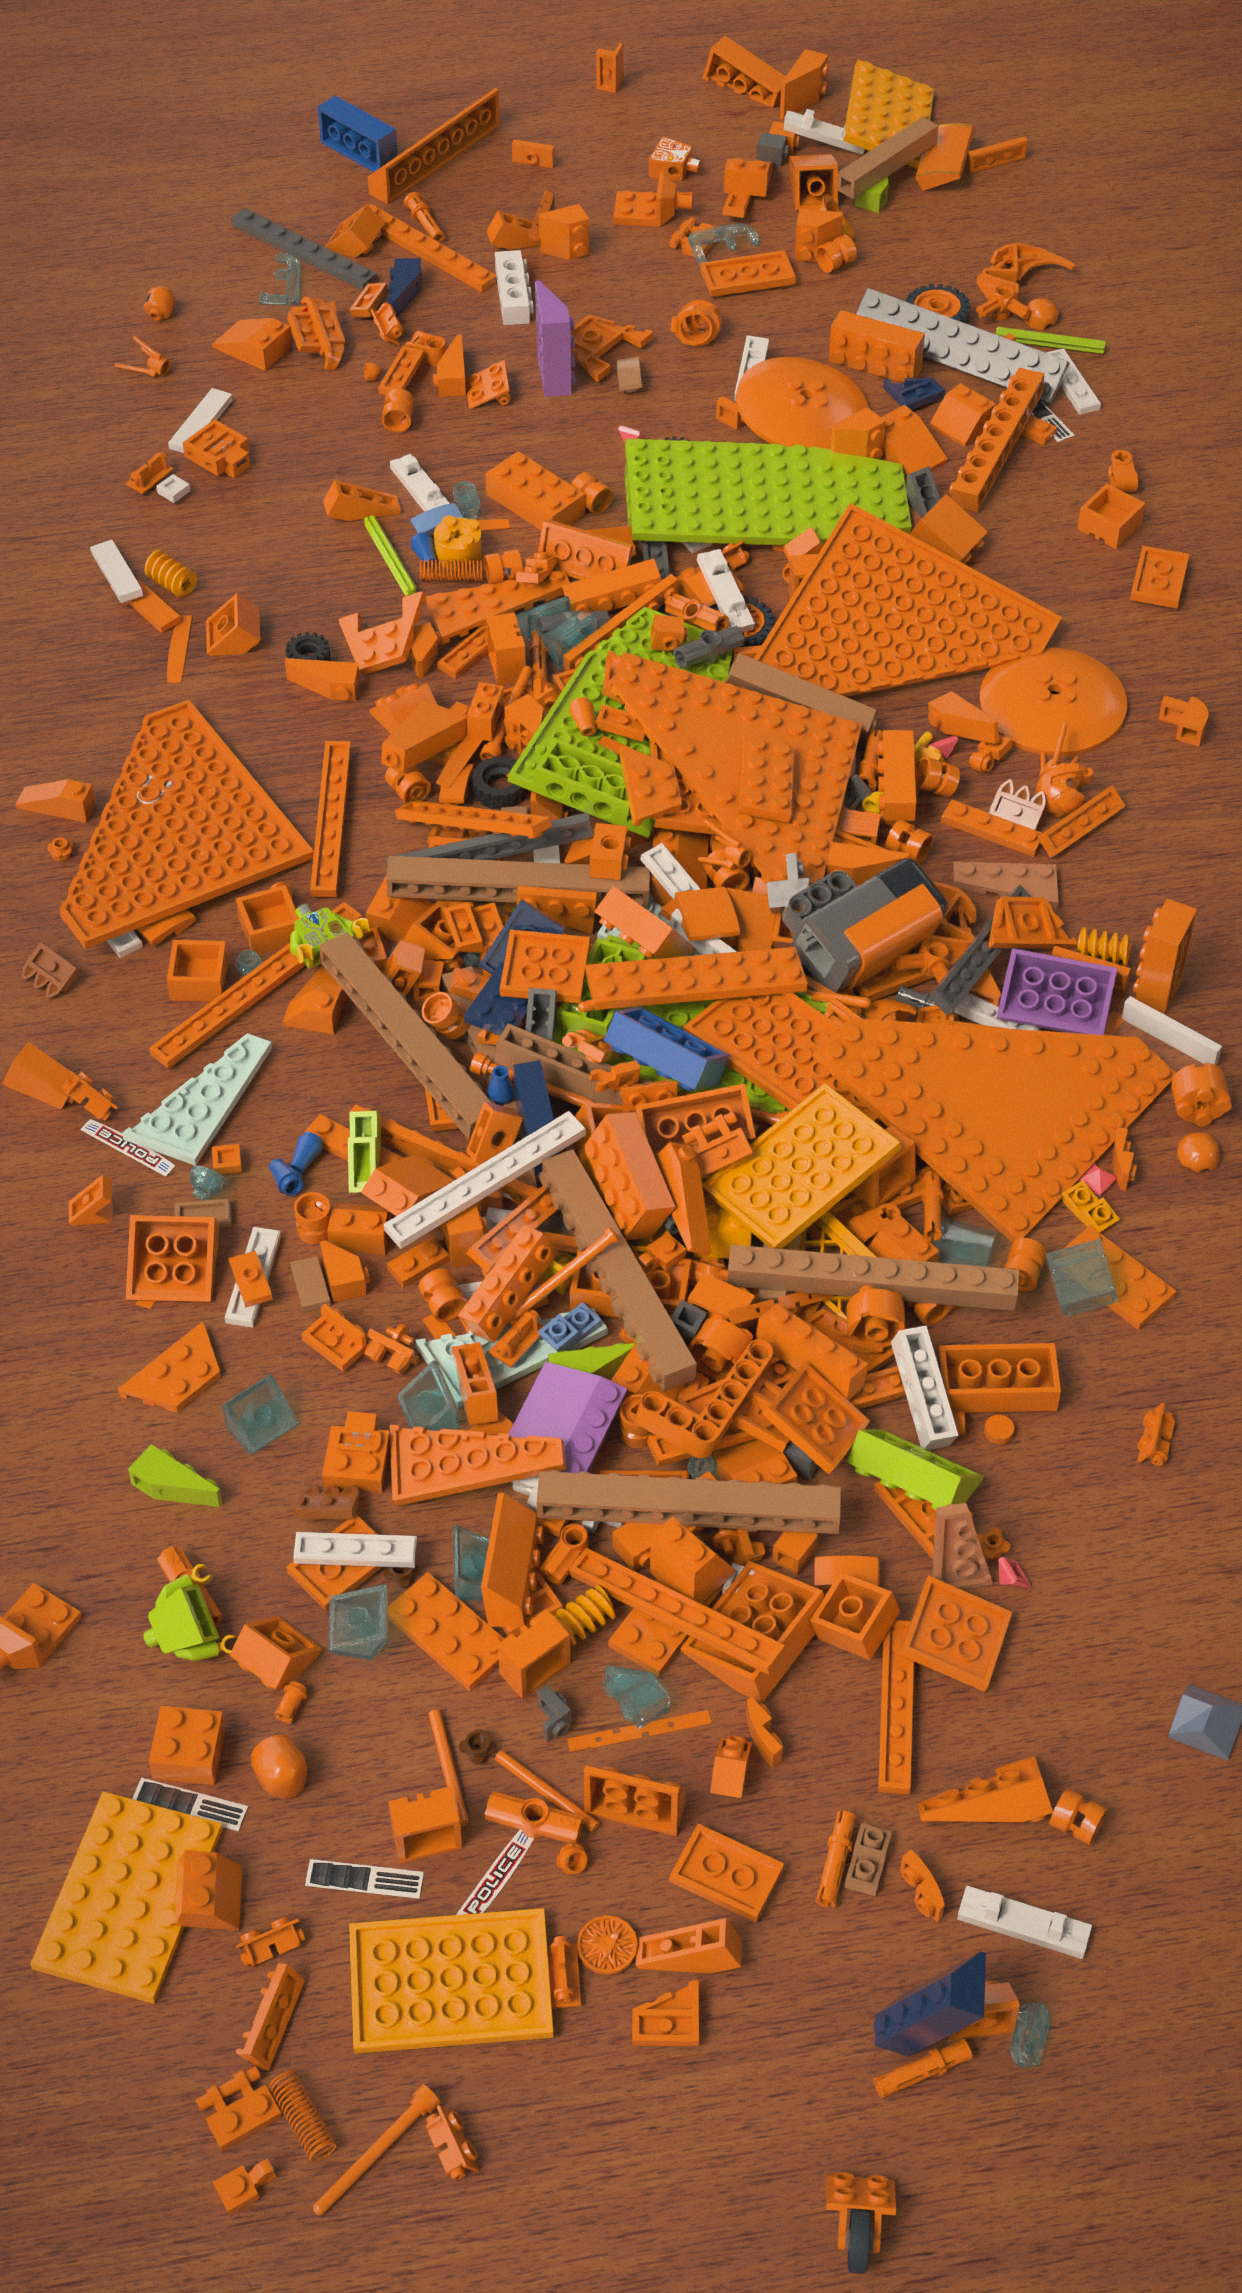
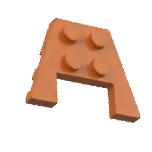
M592 315L586 316L574 326V331H570V334L574 335L575 349H571V353H574L575 360L597 382L611 372V365L599 359V357L624 339L642 348L653 339L652 330L646 329L645 332L636 330V326L627 325L622 327L615 325V321Z
M422 591L402 598L403 617L364 631H362V617L359 613L339 619V624L355 663H358L359 671L363 675L407 661L415 636L413 629L415 623L420 621L421 614L419 611L421 605L426 602V596Z

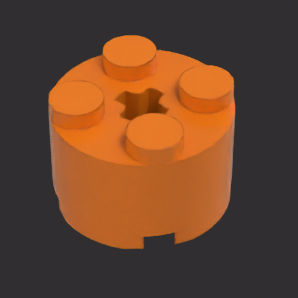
M1204 1063V1067L1195 1068V1064L1185 1066L1174 1074L1171 1080V1090L1177 1114L1181 1119L1195 1123L1199 1127H1205L1212 1120L1219 1118L1231 1109L1232 1105L1223 1070L1219 1066L1212 1063Z
M867 1285L861 1287L859 1293L849 1300L847 1304L848 1337L853 1340V1345L856 1348L871 1353L883 1352L884 1347L891 1346V1341L898 1331L906 1329L904 1302L900 1293L886 1289H876L873 1286Z
M714 1314L712 1318L706 1319L702 1323L687 1348L697 1363L696 1370L705 1377L717 1382L727 1377L746 1347L752 1341L753 1335L744 1328L732 1325L724 1316Z

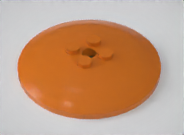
M778 357L755 364L744 373L736 392L738 411L748 427L766 442L787 447L799 444L804 447H819L831 450L832 426L866 407L869 408L862 391L846 375L821 362L799 357Z
M1045 647L1041 654L1033 656L1027 654L1019 657L1017 660L992 667L983 679L979 696L981 711L998 721L999 735L1011 738L1013 746L1035 754L1045 752L1047 756H1054L1063 722L1066 721L1068 726L1060 756H1071L1092 751L1110 741L1121 729L1127 713L1126 692L1121 681L1113 671L1091 656L1064 648ZM1050 691H1057L1060 694H1051Z

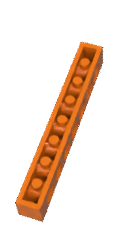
M1019 367L1015 375L1010 377L1008 388L1006 391H1002L998 406H994L990 420L985 422L982 435L976 438L973 451H969L964 467H960L956 482H952L950 485L949 495L962 509L978 513L1044 392L1045 373Z

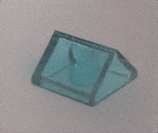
M569 596L546 602L516 614L518 628H520V632L528 642L532 641L531 633L535 630L537 615L561 614V612L570 611Z
M578 612L540 636L558 669L564 667L563 655L597 630L596 615L594 613Z
M945 1217L941 1221L942 1237L934 1242V1246L939 1250L938 1263L988 1267L999 1232Z
M433 1360L397 1395V1399L410 1429H413V1427H424L425 1430L440 1431L441 1429L458 1430L457 1405L438 1362Z
M272 1374L267 1375L221 1404L225 1427L249 1455H252L299 1424Z
M456 1525L453 1527L455 1596L461 1601L483 1600L481 1585L490 1539Z
M386 1584L330 1596L328 1651L332 1654L372 1661L387 1642L388 1586Z

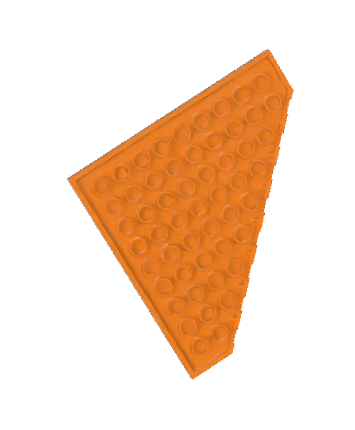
M850 503L754 659L832 692L849 697L996 667L1017 660L1019 657L1027 654L1032 656L1041 654L1062 617Z
M623 652L611 692L616 698L620 697L625 703L624 708L634 721L638 720L644 727L643 732L654 745H659L663 750V757L669 764L674 765L683 775L682 780L692 793L696 792L702 799L701 804L712 818L716 817L722 824L721 829L752 851L749 864L752 867H757L762 874L761 879L767 885V882L788 880L786 854L791 853L797 854L798 861L803 860L804 876H799L800 879L809 878L811 885L822 879L828 862L862 724ZM745 735L794 745L792 812L789 823L739 814L742 743Z
M186 700L145 715L142 728L137 733L132 744V751L127 756L122 767L121 776L113 787L110 801L106 803L102 812L99 826L95 828L91 837L88 851H85L80 862L77 876H74L68 889L66 901L61 905L60 916L82 946L87 949L311 860L314 857V850L191 701ZM149 775H151L153 779L147 784V786H143L146 784ZM172 781L173 784L170 788H166L167 783ZM162 790L164 791V794L161 796V798L153 804H144L140 802L137 798V793L139 791L138 796L140 800L144 802H152L159 797V793H161Z
M848 1018L812 1054L826 1070L887 1127L892 1125L915 1142V1153L1011 1243L1027 1235L1063 1196L1062 1193L1071 1188L1115 1141L1117 1127L1126 1129L1171 1082L1176 1073L1138 1037Z

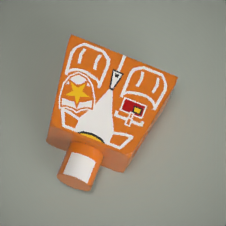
M662 136L649 158V177L659 179L660 172H665L671 180L682 181L688 171L699 173L702 162L692 158L693 148L690 145Z

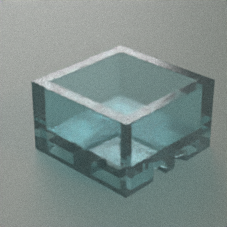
M1101 1238L1046 1253L1059 1306L1064 1317L1119 1302Z

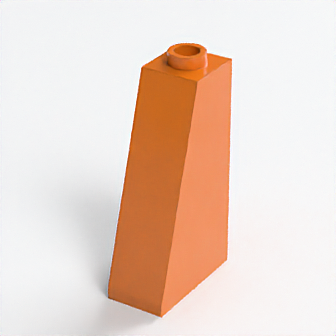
M423 701L382 743L381 764L404 772L462 741L467 735V715Z

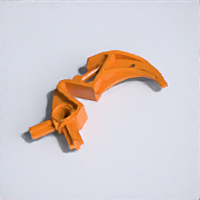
M1025 243L1004 245L994 251L991 258L992 266L984 269L977 276V285L988 300L976 308V312L979 313L978 317L982 319L996 311L1007 314L1012 312L1025 321L1028 320L1032 310L1018 301L1019 290L1017 280H1021L1030 269L1043 264H1058L1070 270L1076 269V265L1040 247ZM1011 263V269H1002L1005 264Z
M934 882L948 901L947 912L934 934L922 942L918 954L899 955L895 960V967L897 970L919 968L925 975L935 977L939 983L947 974L949 968L955 964L974 940V935L970 928L976 923L977 910L971 899L959 888ZM954 914L959 916V927L948 923Z

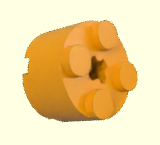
M445 516L442 522L437 525L434 530L435 554L437 560H441L442 567L443 559L445 569L446 560H448V570H450V560H452V571H454V560H456V571L458 570V560H460V571L462 560L464 570L465 560H467V566H469V560H471V565L473 560H475V566L477 565V560L481 561L482 537L477 520Z

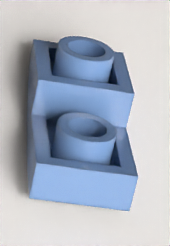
M451 503L432 508L410 520L418 533L425 532L431 536L434 534L437 525L442 522L443 517H464L456 504Z
M582 1302L566 1316L557 1315L541 1328L538 1334L559 1352L592 1334L602 1326V1321Z

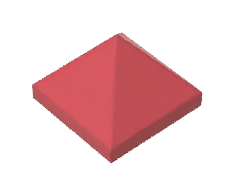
M623 426L618 428L624 443L626 439H646L639 431Z
M953 736L929 744L926 748L933 746L942 752L943 758L948 759L958 738Z
M1094 1163L1082 1175L1078 1183L1084 1180L1091 1191L1101 1197L1116 1181L1117 1177Z
M1005 1557L999 1559L1000 1585L1027 1589L1031 1586L1030 1581L1017 1561Z

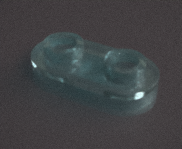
M466 481L456 483L452 489L454 503L464 518H477L481 514V503L474 484Z
M1040 2002L1026 2003L1022 2005L1018 2013L1010 2046V2054L1015 2064L1020 2068L1036 2067L1042 2060L1050 2027V2016L1047 2008Z

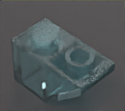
M610 1665L604 1668V1682L602 1685L606 1694L611 1699L615 1697L620 1704V1710L625 1719L629 1722L632 1720L638 1729L669 1711L670 1695L653 1673Z

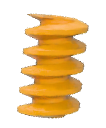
M156 550L151 553L146 561V576L177 597L181 598L189 595L197 585V574L188 567H184L182 563H178L176 559L171 558L162 550Z
M1083 927L1079 934L1076 952H1081V954L1085 955L1091 954V957L1095 958L1101 956L1102 960L1105 961L1112 958V962L1115 964L1122 960L1123 966L1127 967L1132 942L1129 943V938L1126 934L1119 941L1118 933L1115 932L1111 939H1108V934L1105 930L1100 937L1097 935V929H1093L1090 935H1087V929Z
M597 1584L595 1590L588 1589L585 1596L579 1595L576 1598V1603H567L566 1610L563 1608L558 1609L556 1617L553 1616L570 1634V1645L572 1646L576 1645L574 1635L577 1634L583 1640L586 1638L584 1628H587L592 1633L596 1632L595 1621L601 1626L606 1625L605 1614L612 1620L616 1617L611 1600L606 1592Z

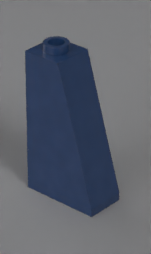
M540 1060L513 1065L514 1096L518 1114L523 1118L522 1129L525 1137L554 1120ZM542 1163L533 1167L535 1176L542 1172Z

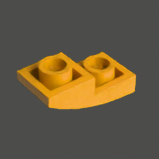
M1084 1180L1062 1193L1061 1201L1087 1227L1092 1226L1101 1233L1120 1220L1104 1198L1097 1199Z

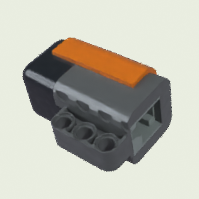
M904 858L858 886L846 872L834 871L793 895L782 912V920L793 933L792 938L794 940L791 946L796 947L801 962L818 983L838 993L844 988L850 991L896 963L895 960L899 955H909L920 948L922 942L932 936L940 925L942 918L947 912L948 901L918 862L911 858Z

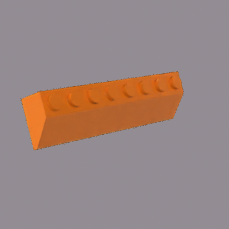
M493 89L369 175V195L386 204L391 203L499 127V89Z

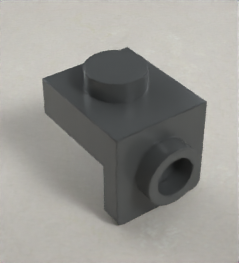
M856 774L848 779L842 807L849 810H854L861 800L872 793L864 781Z
M546 1685L537 1692L538 1707L549 1718L543 1724V1738L549 1742L554 1737L559 1738L569 1730L571 1710L567 1707L568 1704L563 1695L558 1691L554 1693Z

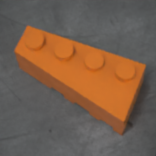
M724 36L711 47L702 79L716 81L717 85L723 88L725 86L733 88L734 92L740 95L742 93L748 94L750 99L773 108L781 101V83L786 76L727 36Z

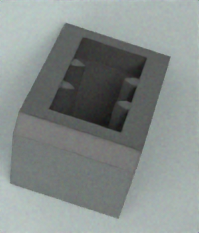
M929 466L907 475V500L921 518L940 500Z
M529 988L526 1031L553 1041L557 1023V990Z

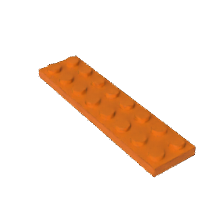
M796 947L585 965V975L593 1000L594 1010L804 992L807 990L806 977Z

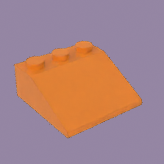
M612 886L594 911L601 917L599 922L610 931L614 927L621 931L619 937L630 945L633 942L639 944L641 947L638 951L649 959H652L654 956L658 959L682 957L694 954L697 950L672 927L614 886Z
M130 1215L126 1300L211 1302L218 1255L220 1222L215 1217Z
M585 1765L584 1811L587 1814L677 1836L686 1804V1788L670 1781L664 1783L653 1781L641 1774L628 1775L620 1773L612 1767L599 1768Z

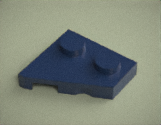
M905 378L904 383H891V379L883 380V388L900 406L905 405L910 410L945 397V390L934 378Z

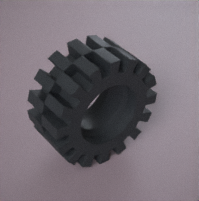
M305 632L304 636L298 633L297 638L293 636L290 638L291 642L288 641L286 643L287 658L331 661L328 640H324L323 635L318 637L316 632H313L312 635H309V632ZM304 653H315L313 655L308 656L302 655Z

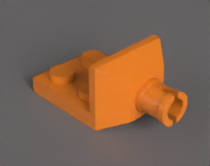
M660 172L657 193L617 191L613 224L661 227L674 216L675 209L692 210L693 192L676 191V184L665 172Z
M33 1583L3 1618L0 1617V1671L7 1665L13 1669L40 1668L82 1619L81 1612Z

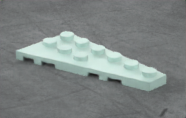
M247 1033L228 1048L221 1059L214 1064L209 1063L203 1068L204 1072L197 1078L192 1077L161 1102L162 1105L153 1113H146L140 1118L141 1122L132 1129L130 1127L122 1133L123 1140L196 1166L272 1049L271 1041Z
M589 1308L599 1317L594 1308ZM569 1312L561 1313L560 1315L564 1317V1316H566ZM539 1318L538 1323L545 1326L554 1318L546 1320ZM602 1321V1326L564 1350H577L607 1335V1326ZM507 1323L494 1343L474 1335L471 1331L468 1334L453 1337L452 1334L441 1335V1339L426 1341L425 1338L415 1340L416 1348L457 1409L463 1406L453 1359L452 1346L480 1342L496 1390L543 1367L544 1363L548 1362V1354L556 1353L557 1351L540 1336L512 1368L488 1352L513 1326L510 1323Z

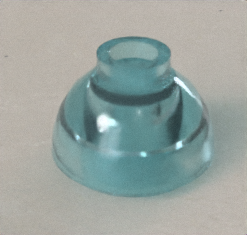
M198 1165L191 1168L189 1179L193 1188L192 1196L199 1200H208L209 1197L220 1193L227 1185L224 1176L209 1168Z

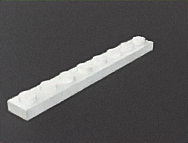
M569 1111L386 1222L384 1224L385 1232L402 1249L542 1163V1160L550 1158L586 1135L585 1128Z

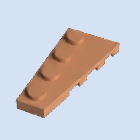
M953 862V886L956 888L981 894L993 892L1000 895L1001 898L1002 896L1008 897L1014 888L1021 885L1031 897H1045L1052 909H1058L1056 864Z
M966 1503L937 1507L935 1519L932 1577L961 1590L993 1585Z

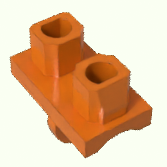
M400 1324L396 1329L388 1326L385 1333L391 1336V1339L371 1328L369 1329L366 1336L370 1342L364 1353L369 1359L380 1363L386 1351L392 1353L393 1356L387 1367L400 1375L404 1374L410 1364L416 1366L420 1360V1357L415 1355L414 1350L403 1345L405 1343L411 1346L414 1338L408 1336L409 1327L407 1325Z
M718 1528L719 1533L712 1539L716 1548L724 1549L725 1554H731L733 1563L744 1567L749 1561L759 1562L765 1554L763 1543L760 1541H750L749 1537H754L757 1530Z

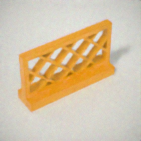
M829 1211L824 1213L801 1233V1251H806V1247L821 1246L820 1252L825 1253L826 1246H838L840 1254L876 1257ZM816 1225L821 1230V1240L806 1241L807 1232ZM838 1295L834 1296V1298L822 1300L835 1315L847 1320V1316L842 1312L843 1302H849L852 1296ZM832 1302H838V1307L835 1306Z

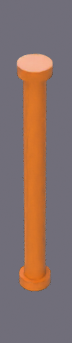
M608 1227L601 1238L527 1296L509 1320V1323L514 1325L525 1312L535 1306L611 1243L616 1244L619 1242L620 1239L614 1230Z

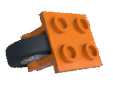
M838 2172L834 2175L826 2174V2210L839 2211L838 2250L848 2251V2272L866 2274L869 2253L880 2252L882 2214L896 2215L895 2181L888 2180L887 2177L881 2175H871L868 2178L854 2177L847 2172ZM847 2208H852L849 2229H846ZM870 2210H874L873 2231H870Z

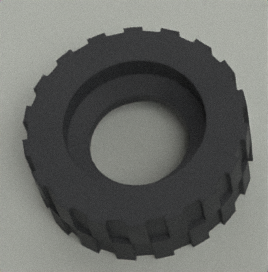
M494 756L490 759H485L474 768L472 775L473 794L476 800L484 807L487 806L489 809L501 810L503 807L517 806L526 798L528 789L513 783L511 786L502 789L488 786V781L493 778H508L506 774L510 773L517 762L514 758Z

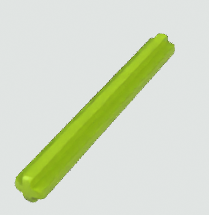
M997 327L995 333L1001 337L1010 333L1016 337L1015 342L1021 344L1104 354L1106 342L1103 340Z
M374 515L366 516L364 525L404 595L409 596L417 593L416 585Z

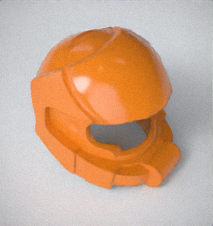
M705 300L691 301L682 308L677 316L672 317L670 331L675 332L676 337L683 344L692 346L708 345L716 338L721 329L722 317L720 309L713 303Z
M1061 763L1048 767L1045 774L1039 778L1036 786V794L1041 791L1045 794L1046 811L1056 817H1065L1080 807L1086 799L1077 790L1092 782L1093 770L1089 767L1079 766L1078 763Z

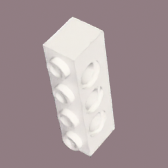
M521 250L495 252V271L503 325L530 323V314H533L534 311L533 301L531 300V288L529 286V275L526 273V259H522Z
M927 1326L900 1330L891 1341V1345L920 1446L926 1450L950 1446L957 1438L958 1432Z

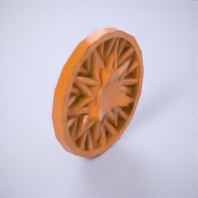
M608 1915L596 1917L586 1923L579 1932L577 1940L579 1958L586 1968L597 1974L612 1975L620 1973L628 1968L636 1957L638 1942L635 1931L629 1923L619 1917Z

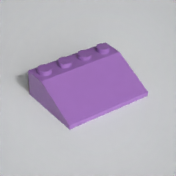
M540 280L535 281L537 356L544 396L571 395V385H575V373L571 371V367H575L574 353H571V349H575L574 335L570 334V331H574V318L569 317L568 307Z
M1012 948L997 1019L1067 1033L1104 1035L1117 968Z
M545 1362L509 1434L511 1437L526 1438L527 1436L561 1438L565 1444L567 1469L561 1472H589L619 1412L621 1403L625 1399L627 1388L598 1375Z

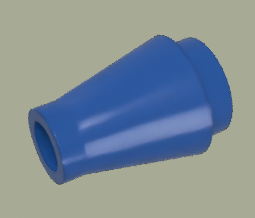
M425 532L414 535L411 539V549L420 560L422 559L423 564L424 559L426 560V568L428 559L429 568H431V560H433L434 567L437 558L433 538Z
M496 1066L492 1070L488 1096L496 1104H506L514 1096V1086L508 1069L505 1066Z
M305 1132L303 1136H299L289 1166L300 1174H304L308 1166L323 1151L322 1145L324 1141L318 1135L311 1132Z
M281 1158L274 1159L269 1164V1170L272 1172L280 1193L294 1196L302 1190L304 1185L303 1176L298 1171L286 1164Z

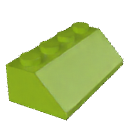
M860 1429L847 1460V1463L856 1467L855 1472L867 1477L874 1475L881 1478L880 1483L892 1489H897L898 1486L906 1490L905 1495L914 1500L922 1501V1499L931 1502V1507L935 1510L937 1507L949 1504L965 1503L984 1477L883 1429Z

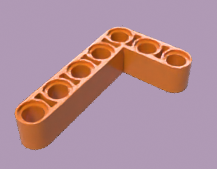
M756 1339L749 1343L701 1415L659 1392L649 1391L641 1397L636 1413L637 1423L642 1428L696 1458L704 1459L709 1457L732 1425L735 1414L747 1400L750 1391L760 1378L765 1376L773 1355L771 1344L762 1339Z

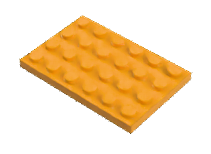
M857 60L854 68L843 141L871 151L921 117L930 120L934 88L927 84L915 82L906 76L892 73L888 69L876 67L869 62ZM922 154L906 165L918 169Z
M824 1083L750 1144L753 1155L717 1171L702 1183V1189L705 1194L768 1247L782 1249L898 1153L902 1147L896 1138Z
M102 1791L30 1963L32 1970L155 2004L185 1927L174 1926L177 1863L185 1850L214 1852L223 1830L222 1823Z
M544 1908L349 1924L354 2054L553 2038Z

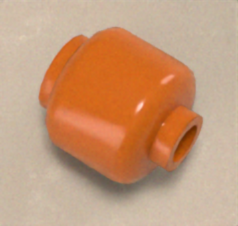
M164 286L152 288L145 299L144 310L155 321L168 319L175 306V297L172 291Z

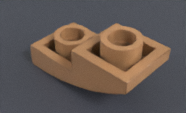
M639 356L617 360L620 391L625 390V392L629 393L642 388Z
M861 1823L844 1888L876 1896L892 1831Z

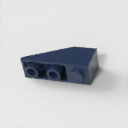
M395 258L394 267H390L388 304L393 306L396 317L421 291V258Z

